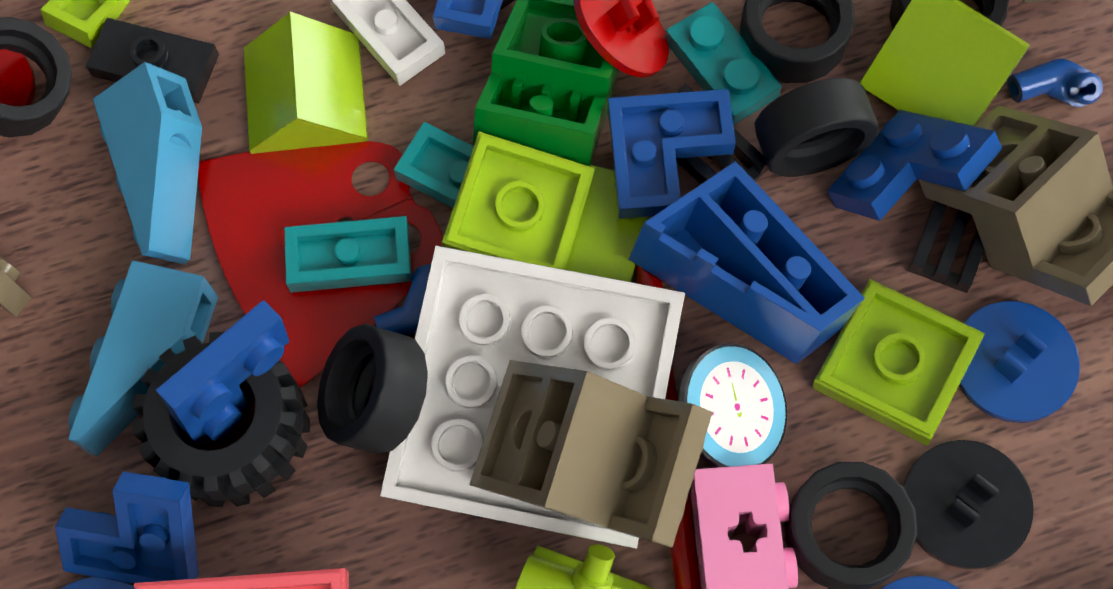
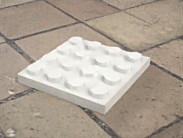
M435 246L415 340L425 353L428 370L426 397L419 419L410 434L389 453L380 496L637 549L639 539L637 537L588 524L523 501L470 486L469 484L509 360L584 370L646 396L665 399L685 293Z

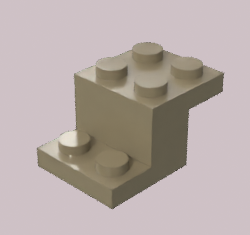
M998 105L976 127L995 131L1002 150L965 192L919 179L925 198L972 214L991 268L1092 306L1113 285V185L1099 134L1095 131Z
M509 360L469 485L523 501L588 524L672 548L680 521L684 515L686 500L700 454L704 447L705 436L713 412L692 403L649 397L588 371Z

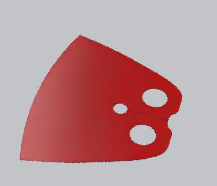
M365 141L255 154L244 152L199 162L198 179L204 213L212 243L225 277L245 315L264 300L282 318L290 342L284 346L285 350L280 358V362L285 364L300 388L324 370L326 361L337 341L349 329L362 324L376 326L374 316L392 310L409 293L412 282L291 293L286 285L284 227L335 223L341 218L346 217L357 221L407 216L408 223L415 226L421 238L416 252L411 254L412 274L418 267L431 264L435 246H442V231L432 212L415 203L413 198H411L409 185L396 179L394 168L401 159L402 154L392 145ZM367 162H377L383 165L388 170L390 177L386 189L373 196L360 194L352 184V175L355 169Z

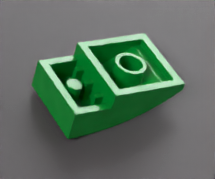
M574 0L516 1L492 53L491 74L475 107L473 145H475L478 133L482 132L591 166L607 115L608 98H612L619 70L607 62L585 36L575 13Z

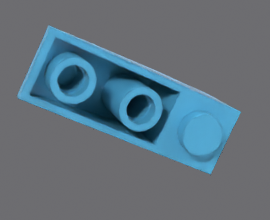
M144 62L93 98V102L101 124L100 132L107 143L115 168L116 183L123 194L133 225L132 234L140 248L141 254L185 264L190 261L202 125L186 78Z
M132 260L126 278L119 280L114 288L111 299L113 315L106 334L99 337L93 346L90 357L92 373L85 393L78 396L71 407L68 418L70 430L68 440L88 454L98 456L139 415L132 408L135 393H147L148 387L141 379L148 368L158 373L165 365L159 356L169 348L176 355L186 350L182 340L195 335L203 344L218 300L217 294L204 276Z

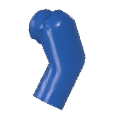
M1066 59L1051 60L1012 74L1007 79L1009 94L1017 103L1046 94L1065 104L1082 107L1096 102L1103 92V83L1098 75Z
M431 264L422 265L413 272L412 284L404 306L374 316L377 327L405 336L416 334Z

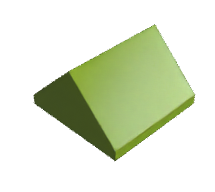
M289 12L244 47L248 136L251 154L368 141L360 40L354 33Z

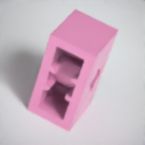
M773 463L696 469L689 493L702 589L797 588L798 568L796 555L793 547L783 548L780 522L789 521L788 492L784 482L775 483ZM738 524H745L747 535L758 536V540L747 553H743V546L740 541L729 540Z

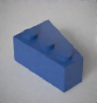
M736 161L644 222L628 259L679 292H684L687 297L795 364H798L837 334L865 299Z

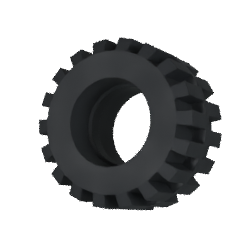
M210 332L209 343L204 344L195 335L182 340L186 350L176 355L170 348L161 354L159 358L165 365L158 373L148 368L141 379L148 387V391L146 394L135 393L132 408L142 415V418L131 421L133 435L143 443L138 447V450L143 459L154 467L153 471L160 477L171 480L189 482L192 500L197 501L200 498L209 506L223 507L225 500L231 501L236 507L250 504V493L257 491L265 498L276 491L270 483L273 479L280 475L284 480L288 481L296 471L289 462L293 456L303 459L307 449V444L301 437L302 433L310 432V418L304 411V408L308 405L297 382L285 364L279 360L266 373L260 376L251 374L239 385L242 392L255 396V415L247 432L238 441L226 448L212 451L196 449L194 443L180 429L156 392L157 388L224 332Z

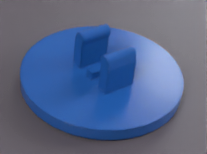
M1002 301L979 309L966 320L964 324L985 333L959 384L964 395L978 409L1003 421L1028 423L1052 415L1072 396L1079 378V355L1070 333L1053 315L1032 304L1019 301Z

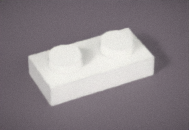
M329 0L331 8L399 86L446 54L444 42L406 0Z

